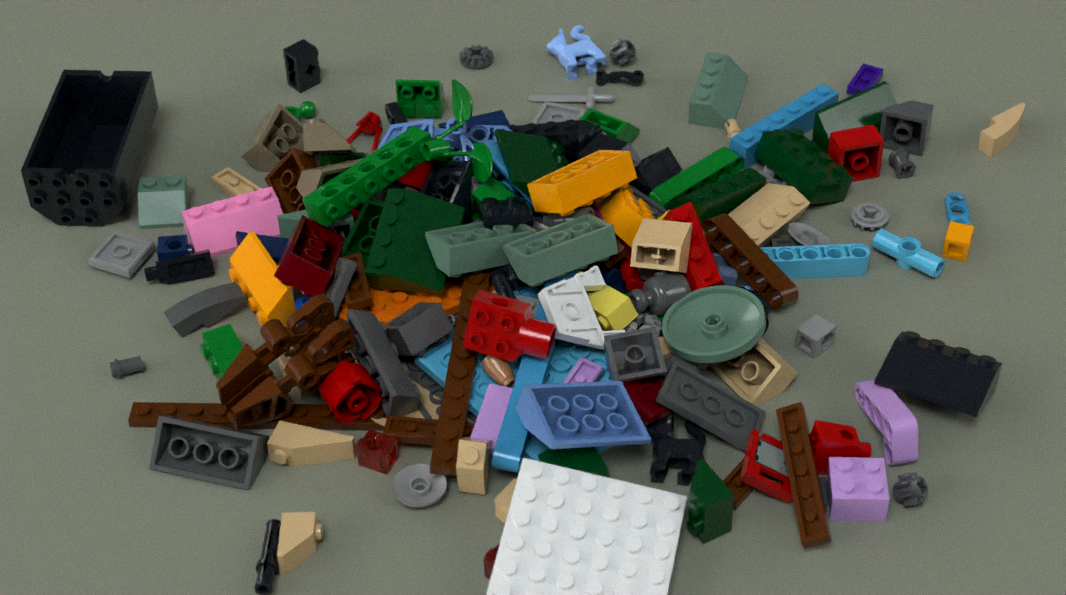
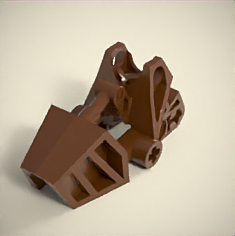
M322 293L313 296L296 310L287 320L288 327H284L278 319L267 321L260 329V334L266 342L256 350L246 343L217 382L216 387L222 408L236 429L241 430L289 416L293 399L288 392L292 388L298 386L302 390L309 389L319 379H326L335 370L338 363L342 361L355 363V358L352 354L344 352L355 347L354 331L346 320L339 319L335 321L334 304L326 294ZM304 320V322H303L302 324H300L299 326H296L299 322H301V321ZM293 347L294 356L287 361L284 369L287 375L280 381H277L268 365Z

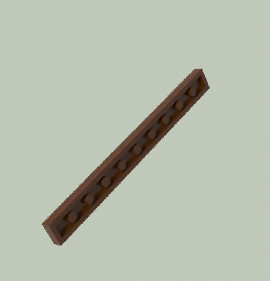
M467 272L464 275L430 462V474L457 476L456 464L459 440L464 438L478 352L462 348L472 300L480 290L488 292L490 272Z
M133 402L128 419L129 427L157 428L159 416H176L235 428L225 414L221 403ZM292 404L289 416L244 429H275L279 421L321 430L384 431L385 426L377 424L370 417L365 420L361 418L353 420L354 424H343L336 419L327 404ZM381 405L371 415L373 419H387Z

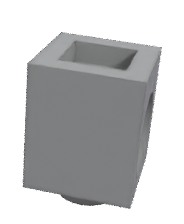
M814 315L797 328L795 348L815 360L834 345L836 326L819 315Z

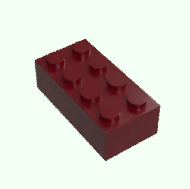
M302 215L287 242L274 277L278 278L279 282L284 285H291L299 289L307 297L322 294L333 275L345 237Z

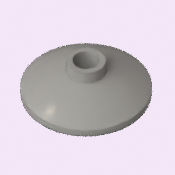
M792 222L788 226V232L798 242V246L832 245L831 240L824 233L810 225Z
M429 464L407 466L396 474L392 482V490L396 499L411 507H425L434 504L443 497L447 489L445 475L430 474Z

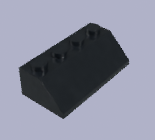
M573 119L564 122L549 121L541 124L529 123L526 125L507 126L513 132L542 136L552 142H558L564 149V157H575L601 131L600 125L587 120L575 121Z

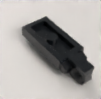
M207 249L156 261V266L144 268L147 281L159 279L160 283L171 284L213 275L214 269L210 251Z

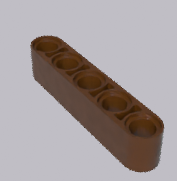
M723 213L702 222L708 241L756 292L762 294L768 300L770 307L779 309L797 300L798 289L796 285L729 215Z

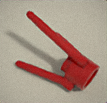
M368 111L356 123V126L359 127L347 141L351 143L360 132L367 135L375 133L372 147L373 153L378 147L380 133L383 130L380 127V117L376 113Z

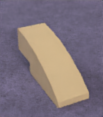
M1022 102L992 117L989 127L981 131L978 149L990 158L1004 150L1015 139L1020 130L1026 104Z

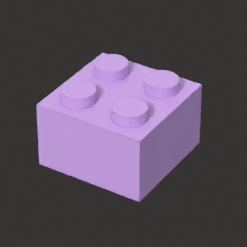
M829 457L826 479L830 521L886 522L889 492L884 458Z

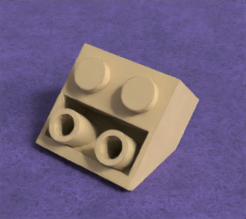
M643 218L633 240L630 267L687 273L693 223Z

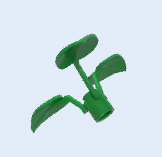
M452 80L453 114L459 122L442 134L435 135V140L423 142L422 155L426 161L436 159L437 161H455L453 156H470L473 158L472 170L476 179L482 183L488 182L491 179L493 160L486 144L475 142L473 152H451L449 142L442 139L463 126L465 120H470L473 112V102L469 91L457 80Z

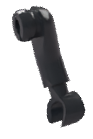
M599 69L596 73L595 82L598 86L606 85L607 81L639 86L643 83L644 74L640 70H635L633 73L617 71L607 74L604 70Z

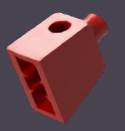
M815 420L810 436L818 475L827 474L829 457H871V444L869 442H860L857 431L853 426Z

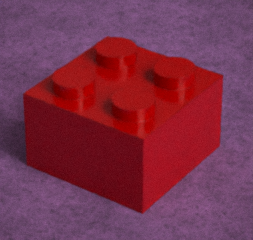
M874 125L830 132L828 154L838 165L843 166L854 177L852 182L878 178L880 176L884 140Z

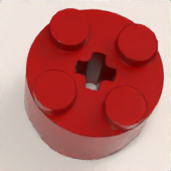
M348 361L338 363L335 370L326 377L318 388L324 402L336 419L343 424H354L353 420L358 418L362 420L367 419L378 409L382 400L380 397V392H382L380 386L368 370L359 363H349Z

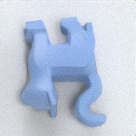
M581 25L573 27L570 32L571 37L578 42L567 45L566 37L561 28L559 29V35L552 38L551 42L546 45L547 51L557 56L559 63L565 68L568 80L577 78L576 67L585 64L586 74L594 75L596 74L597 63L601 62L602 65H606V56L588 35L581 34L585 31L584 26Z

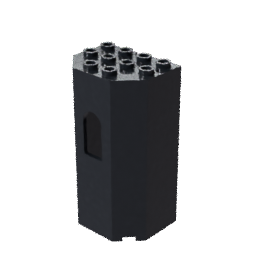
M63 70L21 169L31 208L57 225L102 227L123 209L158 110L151 71H114L111 76H106L101 70Z

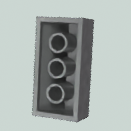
M354 309L348 310L346 321L354 331L355 347L351 348L358 363L368 370L380 386L382 391L380 392V397L382 398L380 405L386 417L388 415L404 416L417 411L419 399H421L420 391L416 384L412 385L406 364H401L396 345L393 342H389L384 323L382 321L379 322L374 313Z
M159 416L149 469L250 490L265 463L268 448L267 442L270 436L176 416Z

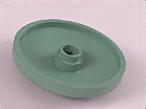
M726 285L704 287L688 293L669 307L662 321L664 341L669 350L684 360L696 363H717L738 357L756 345L766 328V316L761 301L745 289Z

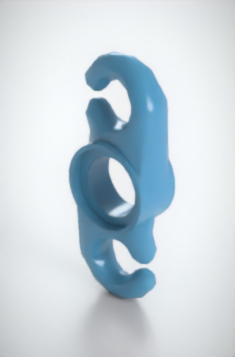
M952 192L946 195V218L949 223L953 221L970 225L969 207L964 201L965 196L960 193ZM952 211H960L963 214H956Z

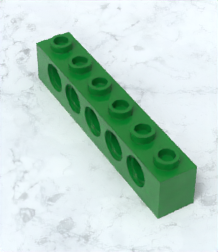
M412 126L302 198L309 218L326 227L424 162L422 144L423 142L433 141L431 134Z

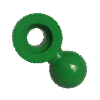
M311 101L303 102L299 108L294 106L284 107L300 122L301 117L312 118L317 111L315 104Z

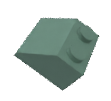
M186 175L139 178L137 194L140 229L184 227L181 211L188 210L190 202Z

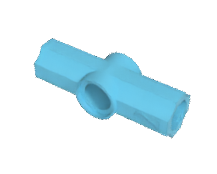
M881 228L876 232L872 240V247L896 258L897 265L903 269L916 268L937 278L945 267L946 260L922 249L921 243L915 238H900Z

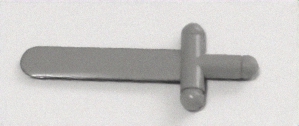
M590 86L587 94H531L529 100L541 102H586V108L589 110L590 108L594 109L595 103L614 102L615 96L613 94H596V88Z

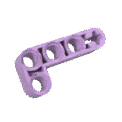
M875 379L855 383L854 392L857 403L883 434L884 456L888 465L893 466L917 461L918 424L915 416L892 389L874 384Z

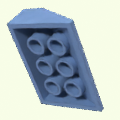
M622 381L525 385L515 407L524 428L550 449L647 444L651 441Z

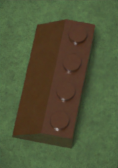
M294 147L264 178L268 187L272 186L283 214L306 210L302 200L303 197L296 187L302 170L319 167L313 155Z

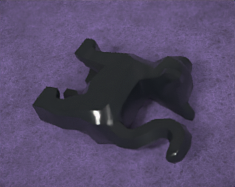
M670 413L667 421H658L655 425L648 426L647 432L654 444L652 450L654 462H651L650 467L651 482L663 483L668 468L673 467L681 468L682 470L678 472L677 485L689 486L694 476L697 461L701 458L704 459L703 449L706 438L705 434L695 427L697 424L688 419L685 423L688 434L695 439L672 438L674 435V415Z

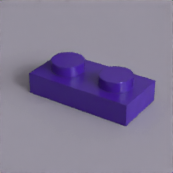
M863 63L848 84L846 93L854 95L877 85L883 76L884 69Z

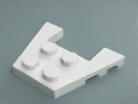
M593 266L584 273H577L573 278L559 281L539 292L538 297L548 322L557 325L555 339L604 350V336L625 332V330H601L586 291L602 290L606 285L598 266Z

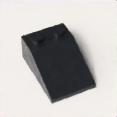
M434 161L420 193L464 207L465 214L462 225H465L469 218L473 163L471 161Z

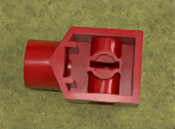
M480 290L472 300L462 348L511 362L521 353L547 360L552 349L557 325L535 319L530 303Z

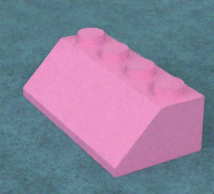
M271 186L199 207H192L181 211L185 233L190 244H193L194 252L209 249L211 257L235 251L238 248L235 235L237 231L246 233L254 231L255 234L280 237L277 215H281L283 212Z

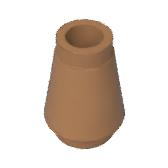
M487 355L482 361L483 371L500 386L513 388L516 377L507 360Z

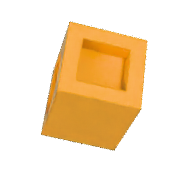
M950 221L944 241L942 257L966 262L972 242L974 226Z

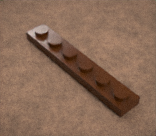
M802 402L776 409L801 544L804 549L832 542L805 407Z

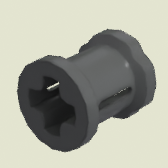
M897 149L890 154L889 162L896 168L895 173L897 177L901 179L909 178L915 173L916 166L909 160V154L905 149Z

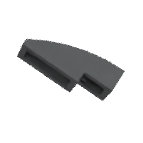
M236 282L206 289L178 302L164 311V314L172 327L183 338L202 323L209 328L246 301L247 297Z

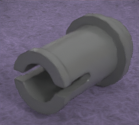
M140 355L119 361L116 358L114 362H110L112 377L118 376V379L122 375L140 371L144 372Z

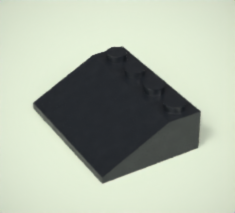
M902 331L895 339L875 378L874 384L978 417L995 391L1002 363L997 362L995 358L988 355L978 356L970 353V350L963 347L953 348L945 345L941 340H928L920 337L916 332Z

